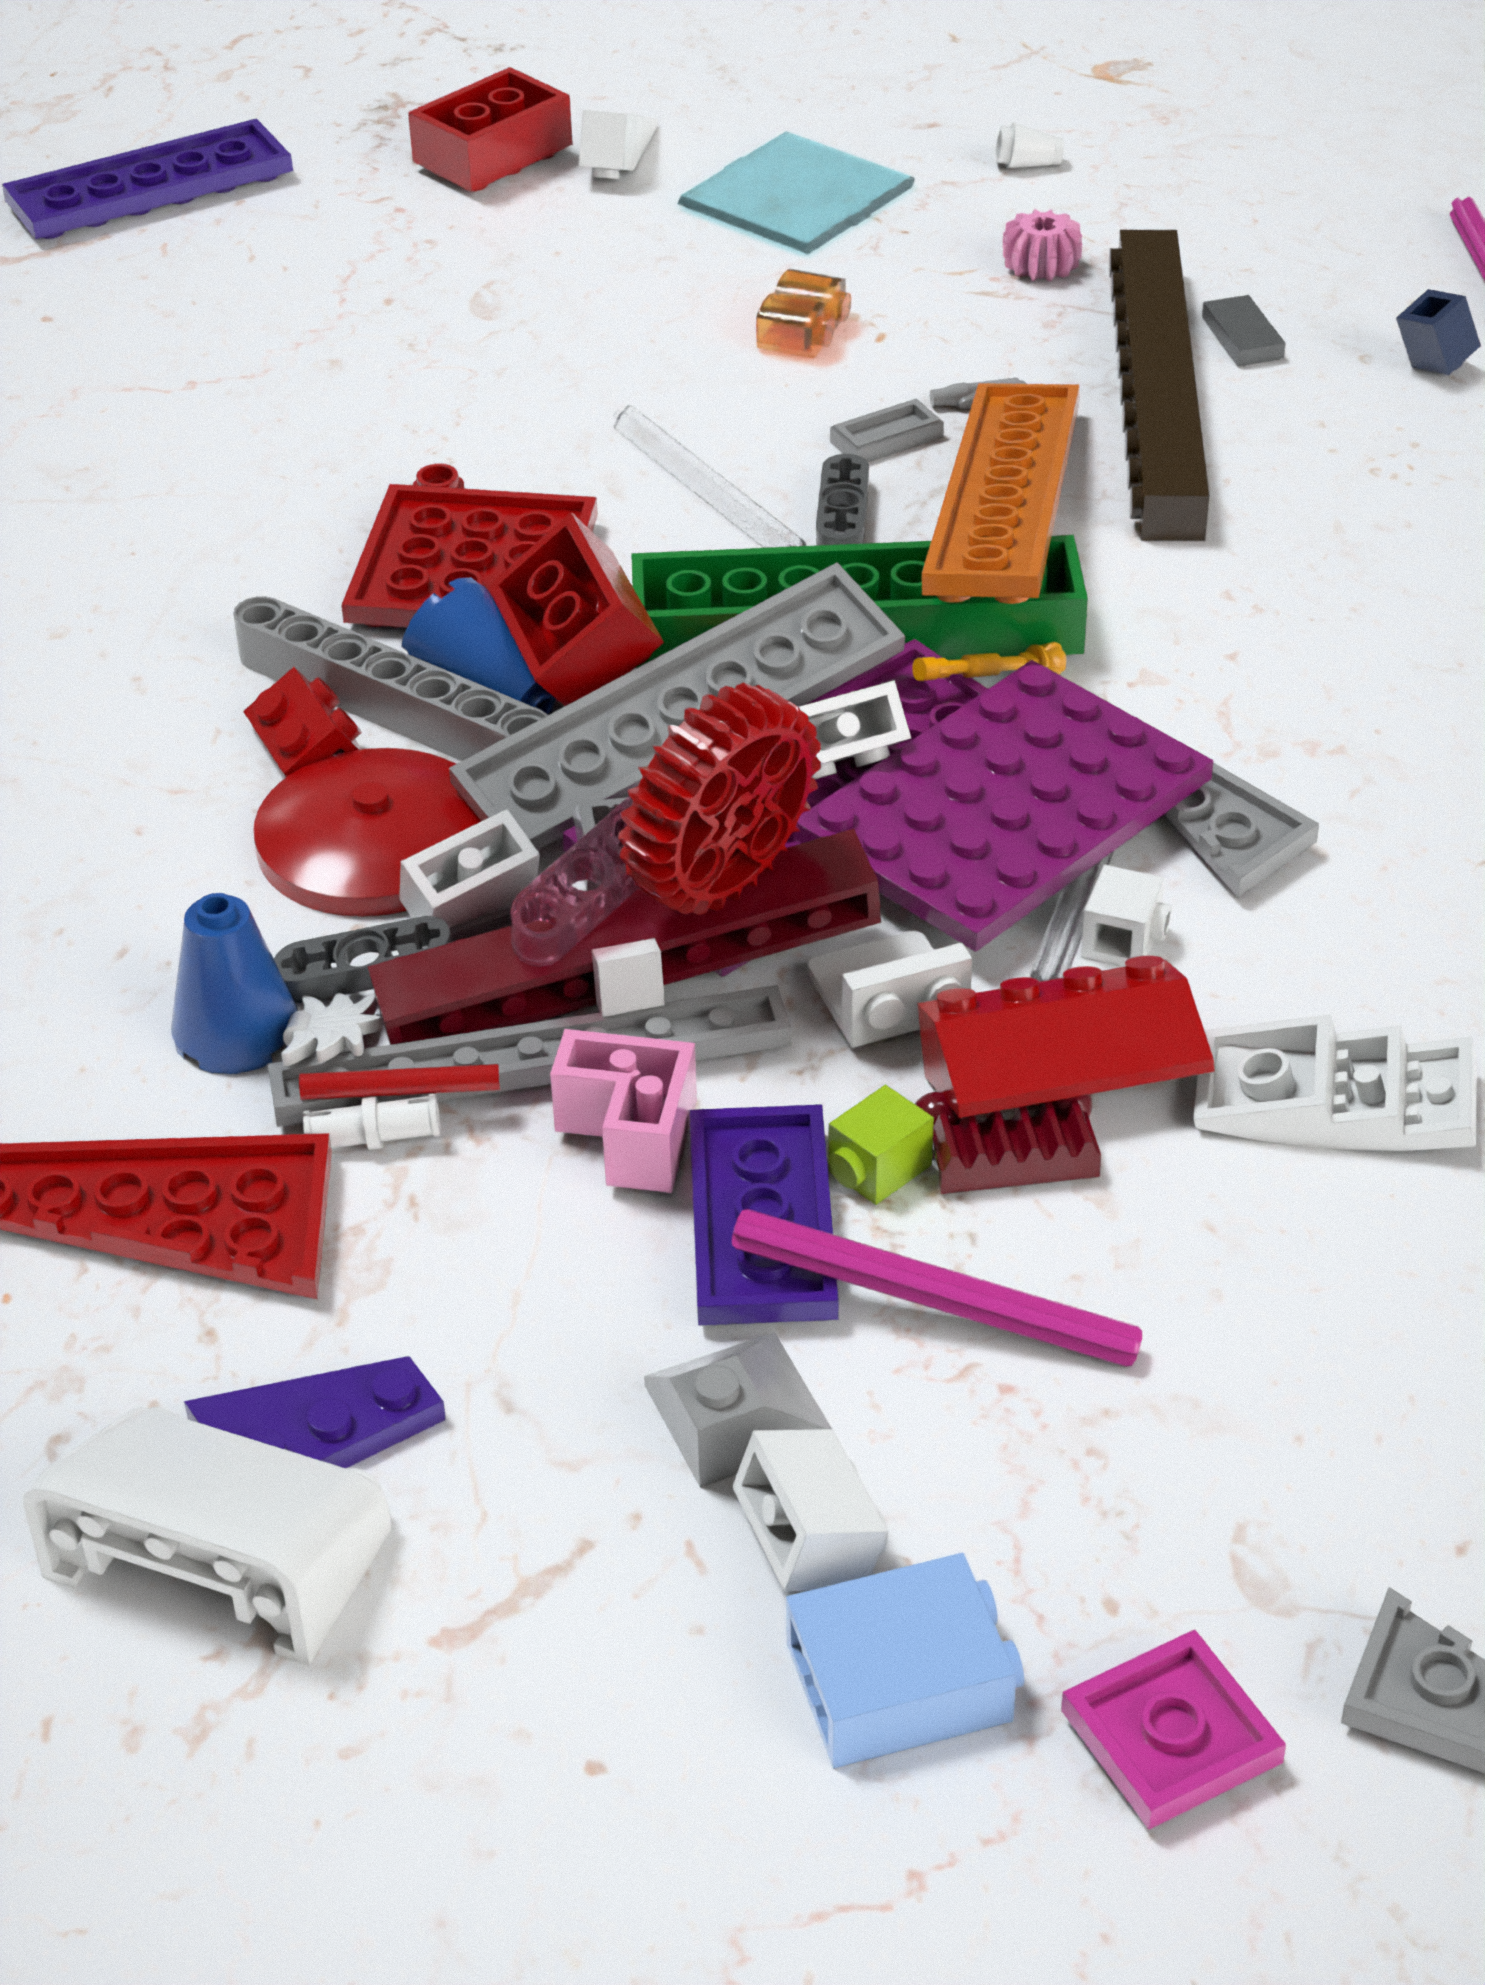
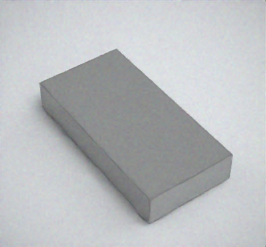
M918 399L909 400L830 427V443L842 454L858 455L867 462L944 437V422Z

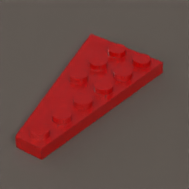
M329 1133L0 1143V1230L318 1300L332 1158Z

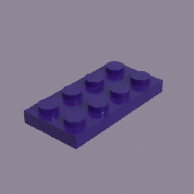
M822 1104L691 1109L690 1134L698 1326L839 1320V1298L836 1279L740 1251L732 1246L735 1223L741 1211L745 1209L833 1234Z

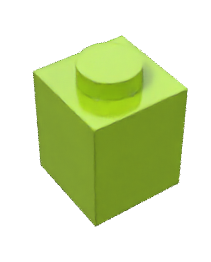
M883 1085L828 1123V1171L844 1187L854 1189L875 1205L879 1204L932 1166L934 1117L888 1085Z

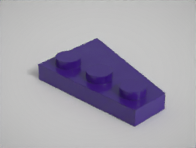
M410 1356L184 1401L188 1420L345 1469L446 1420L443 1399Z

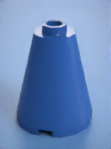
M471 577L458 578L448 583L455 590L448 593L442 599L433 593L424 601L411 618L402 638L401 647L408 652V655L540 709L547 715L550 713L556 698L535 681L496 602L485 586Z
M224 893L208 894L194 902L184 915L171 1022V1034L176 1051L184 1060L185 1054L198 1060L199 1069L210 1073L239 1074L261 1069L267 1066V1064L272 1063L271 1054L285 1044L283 1039L290 1016L298 1011L246 902L238 897Z

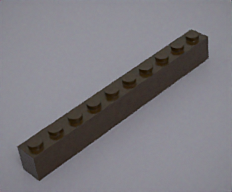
M1120 230L1118 248H1110L1109 278H1111V302H1113V327H1116L1115 352L1118 353L1117 376L1120 379V406H1123L1122 432L1125 433L1124 455L1125 461H1128L1127 489L1130 490V519H1139L1141 541H1205L1209 488L1178 231Z

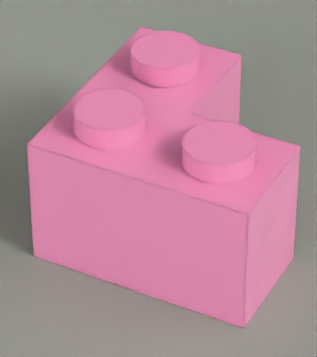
M564 1029L550 1073L555 1132L603 1137L606 1186L672 1193L690 1128V1110L695 1109L697 1102L695 1043Z

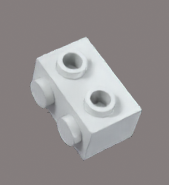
M895 680L799 707L801 711L808 715L809 722L816 726L817 735L815 738L821 743V751L816 755L821 762V769L812 776L814 779L837 773L834 762L854 757L856 768L882 761L890 755L889 746L911 738Z
M506 809L401 861L399 899L412 918L422 916L439 917L450 928L500 911L536 893L540 854L509 810Z
M753 1430L732 1488L784 1592L810 1591L870 1576L878 1557L885 1550L889 1531L883 1515L877 1511L860 1480L856 1465L847 1456L834 1430Z

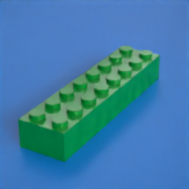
M1074 535L1051 536L1039 598H1029L1024 602L1016 604L1001 603L994 597L971 596L970 599L962 602H945L939 600L937 596L922 595V571L931 541L631 553L632 587L664 641L644 663L636 666V669L835 563H838L905 635L904 644L916 639L946 660L961 659L964 655L997 653L1000 657L1018 656L1020 653H1025L1026 649L1031 645H1042L1050 642L1059 643L1065 655L1084 654L1088 597Z

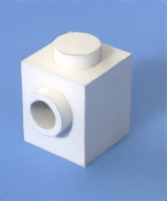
M1104 864L1084 909L1081 958L1125 967L1126 960L1148 955L1154 939L1164 941L1172 911L1171 904L1162 903L1165 877Z

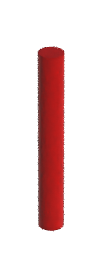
M499 1064L299 1074L300 1100L500 1090Z

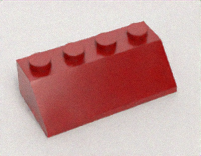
M1145 955L1133 957L1125 961V967L1103 971L1092 966L1074 967L1064 971L1062 974L1063 978L1040 982L1030 977L1011 978L1001 982L1000 989L978 993L968 988L948 989L938 993L937 1000L917 1003L925 1077L937 1092H941L944 1095L947 1104L959 1118L1215 1072L1214 1058L1188 979L1167 960L1159 956Z

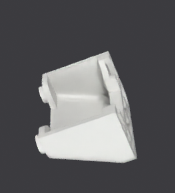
M139 1407L130 1410L44 1468L23 1496V1506L42 1577L75 1588L87 1569L102 1575L115 1557L231 1595L237 1620L251 1624L256 1614L260 1615L279 1633V1637L274 1643L275 1654L309 1666L392 1529L389 1505L382 1492V1488L379 1482L366 1471L357 1468L345 1469L181 1418L161 1407Z

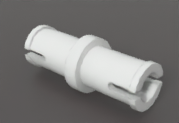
M436 1094L378 1103L377 1097L362 1098V1105L319 1111H303L304 1134L329 1133L331 1148L367 1144L368 1149L372 1150L383 1148V1141L428 1135L441 1136V1118Z

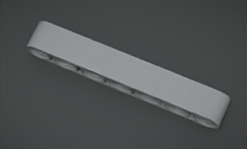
M256 596L245 599L234 608L233 616L239 656L245 667L276 681L293 667L300 671L310 682L320 677L341 701L336 707H340L347 712L460 761L548 716L540 709L275 598Z

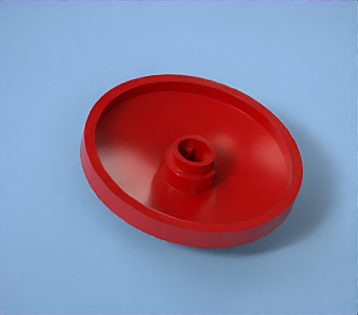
M370 748L343 752L317 760L287 776L269 792L261 803L254 820L253 833L259 867L268 882L278 892L290 900L313 910L342 916L366 917L406 912V908L399 899L401 861L482 821L450 783L449 768L456 763L417 750Z

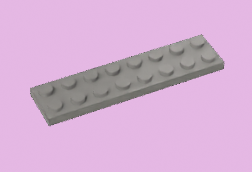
M835 563L449 768L450 783L481 821L508 809L536 850H539L563 837L564 831L575 826L573 808L578 802L628 797V790L637 787L642 778L638 767H647L655 755L652 746H661L668 738V725L679 726L684 721V710L686 708H696L699 710L704 695L710 694L717 697L720 688L729 686L735 689L736 685L744 682L752 687L759 684L766 689L768 688L800 707L904 651L905 635L838 563Z

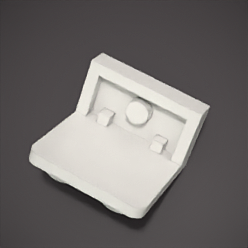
M909 931L815 956L808 962V975L850 1046L854 1048L919 1030L917 1003L937 1000V994L948 989H971L972 957L963 943L934 950L923 933Z

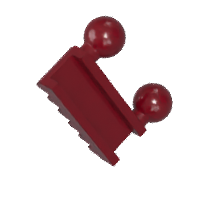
M941 1092L927 1093L915 1102V1105L934 1117L932 1159H936L938 1165L941 1194L1100 1177L1101 1152L1089 1119L1093 1107L1091 1094L1040 1103L1041 1111L1037 1117H1031L1026 1106L1017 1108L1012 1119L1005 1120L1001 1111L990 1112L986 1122L981 1123L978 1122L975 1115L959 1118L947 1104Z

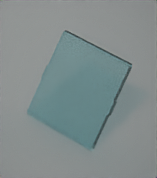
M785 131L746 156L731 162L720 172L683 193L677 204L808 255L850 227H855L870 217L873 212L912 188L915 178Z

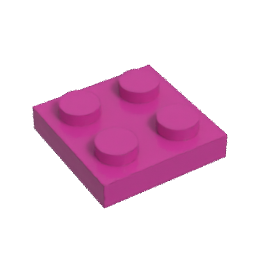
M1196 1629L1062 1692V1713L1149 1830L1284 1762L1286 1743Z

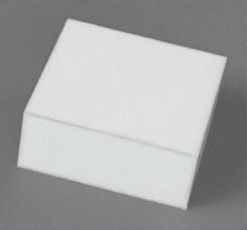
M655 938L592 950L596 1003L602 1017L665 1005L661 951Z

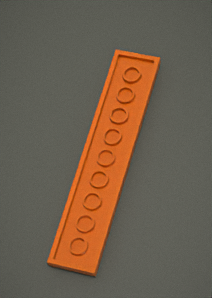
M978 383L922 571V595L937 596L939 600L945 602H962L970 599L971 596L994 597L997 601L1007 604L1021 603L1029 598H1039L1079 408L1080 384Z

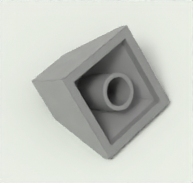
M775 1332L644 1376L645 1387L699 1487L737 1475L753 1430L832 1429Z

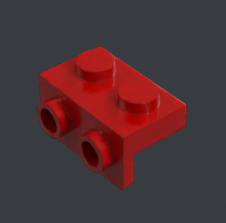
M295 667L291 668L270 688L261 692L256 700L243 711L285 776H289L312 762L332 756L340 748L344 752L362 749L356 741V738L362 734L360 728L340 707L336 710L334 709L341 703L337 695L320 677L310 682Z

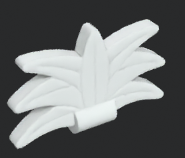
M336 993L333 1001L327 1007L314 997L303 996L304 1010L296 1011L290 1016L283 1035L284 1042L288 1046L282 1052L283 1066H291L305 1059L314 1051H316L318 1063H324L332 1059L345 1048L349 1049L354 1056L363 1055V1035L383 1029L381 1017L374 1015L378 1007L375 994H369L354 1004L348 996Z

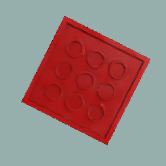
M389 484L341 604L343 623L364 624L369 627H408L411 618L426 599L433 593L442 599L448 593L455 590L448 583L458 578L471 577L489 591L487 586L570 512L593 532L598 516L597 497Z

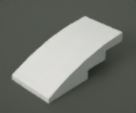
M1331 1014L1204 1030L1214 1058L1215 1072L1198 1075L1193 1118L1196 1129L1261 1142L1333 1150L1413 1151L1476 1146L1477 1054L1472 1036L1406 1044L1401 1025L1336 1033Z

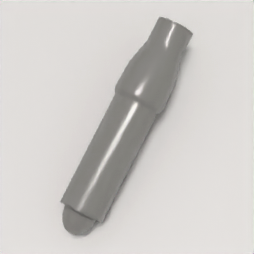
M1017 377L974 383H956L944 388L930 390V402L932 406L948 405L959 406L961 409H971L978 383H1027L1019 380Z

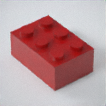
M512 67L501 70L408 112L412 162L471 192L483 190L488 184L507 175L517 174L522 168L539 160L549 159L556 152L573 145L570 95Z
M571 512L487 586L535 681L564 706L631 672L636 666L644 663L651 656L652 652L664 643L613 551Z

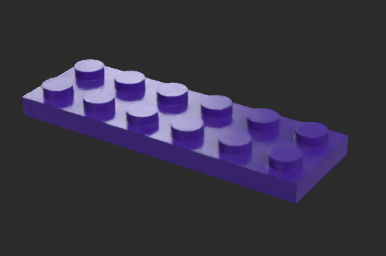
M255 118L3 183L2 188L6 203L35 239H53L62 236L65 231L84 226L99 227L106 224L108 220L126 215H144L150 212L152 208L171 203L186 204L191 202L194 197L212 192L227 193L233 191L236 186L246 183L272 181L280 174L292 172L293 164L292 156L287 149Z

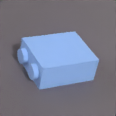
M963 1552L786 1596L787 1647L833 1769L1013 1722L1015 1688L1024 1685V1671L1021 1658L1012 1640L1002 1642L995 1626L998 1616L992 1590L985 1579L975 1580Z

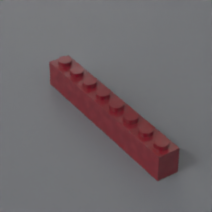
M850 829L787 847L788 852L780 851L772 861L773 871L763 870L757 876V887L747 884L742 888L740 900L727 897L723 909L718 911L709 908L707 913L697 915L693 912L684 915L665 904L662 905L640 888L632 892L583 904L537 919L519 922L512 926L466 939H459L452 943L396 957L392 960L367 967L390 1045L535 1023L597 1005L592 959L593 949L655 938L661 951L664 986L881 923L878 879L855 829Z

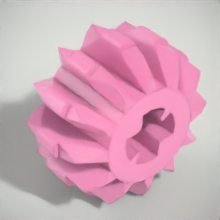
M1034 209L1031 214H1016L1015 219L1006 223V229L1003 233L1002 247L1005 267L1014 270L1015 276H1029L1032 281L1038 278L1052 281L1055 276L1063 278L1069 276L1070 271L1079 267V259L1082 257L1083 243L1080 223L1071 220L1070 215L1066 213L1054 214L1052 209L1047 212H1039Z

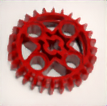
M743 682L736 685L735 689L724 686L720 688L717 697L710 694L704 695L699 710L696 708H686L684 710V721L679 726L668 725V738L661 746H652L655 755L647 767H638L642 774L639 785L628 790L633 803L632 806L621 812V818L627 826L618 835V839L624 845L620 850V859L626 864V874L647 895L662 905L665 904L684 915L691 912L702 915L707 913L709 908L718 911L723 909L727 897L740 900L744 886L751 885L757 887V876L763 870L773 871L772 861L780 851L788 852L785 843L792 832L800 831L797 822L801 814L811 810L807 802L808 794L818 789V784L812 777L821 769V762L816 757L821 751V743L815 738L817 735L816 726L809 722L808 715L801 711L798 706L759 684L752 687Z

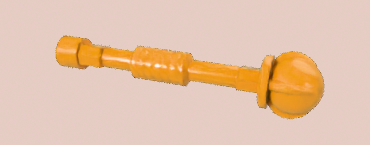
M1050 642L1042 645H1031L1026 649L1025 653H1020L1018 656L1000 657L997 653L964 655L960 660H946L945 658L935 657L917 658L913 662L912 673L918 681L948 678L952 674H962L965 678L997 676L1001 671L1017 670L1030 660H1033L1060 675L1066 669L1067 659L1061 645L1057 642Z

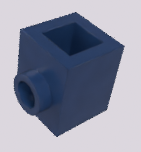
M1427 289L1396 317L1408 358L1413 368L1450 375L1453 371L1459 369L1463 362L1481 347L1466 296Z

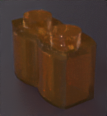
M791 268L787 269L780 277L774 293H770L764 299L756 316L757 348L815 358L823 347H828L831 344L834 330L840 322H845L850 314L852 298L851 294L846 292V278Z

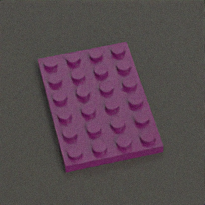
M1030 660L889 755L886 759H883L819 802L811 810L803 813L797 822L800 831L793 832V839L800 843H805L819 837L855 829L878 879L879 893L956 941L963 943L964 946L977 952L1211 780L1214 760L1051 671L1047 667Z

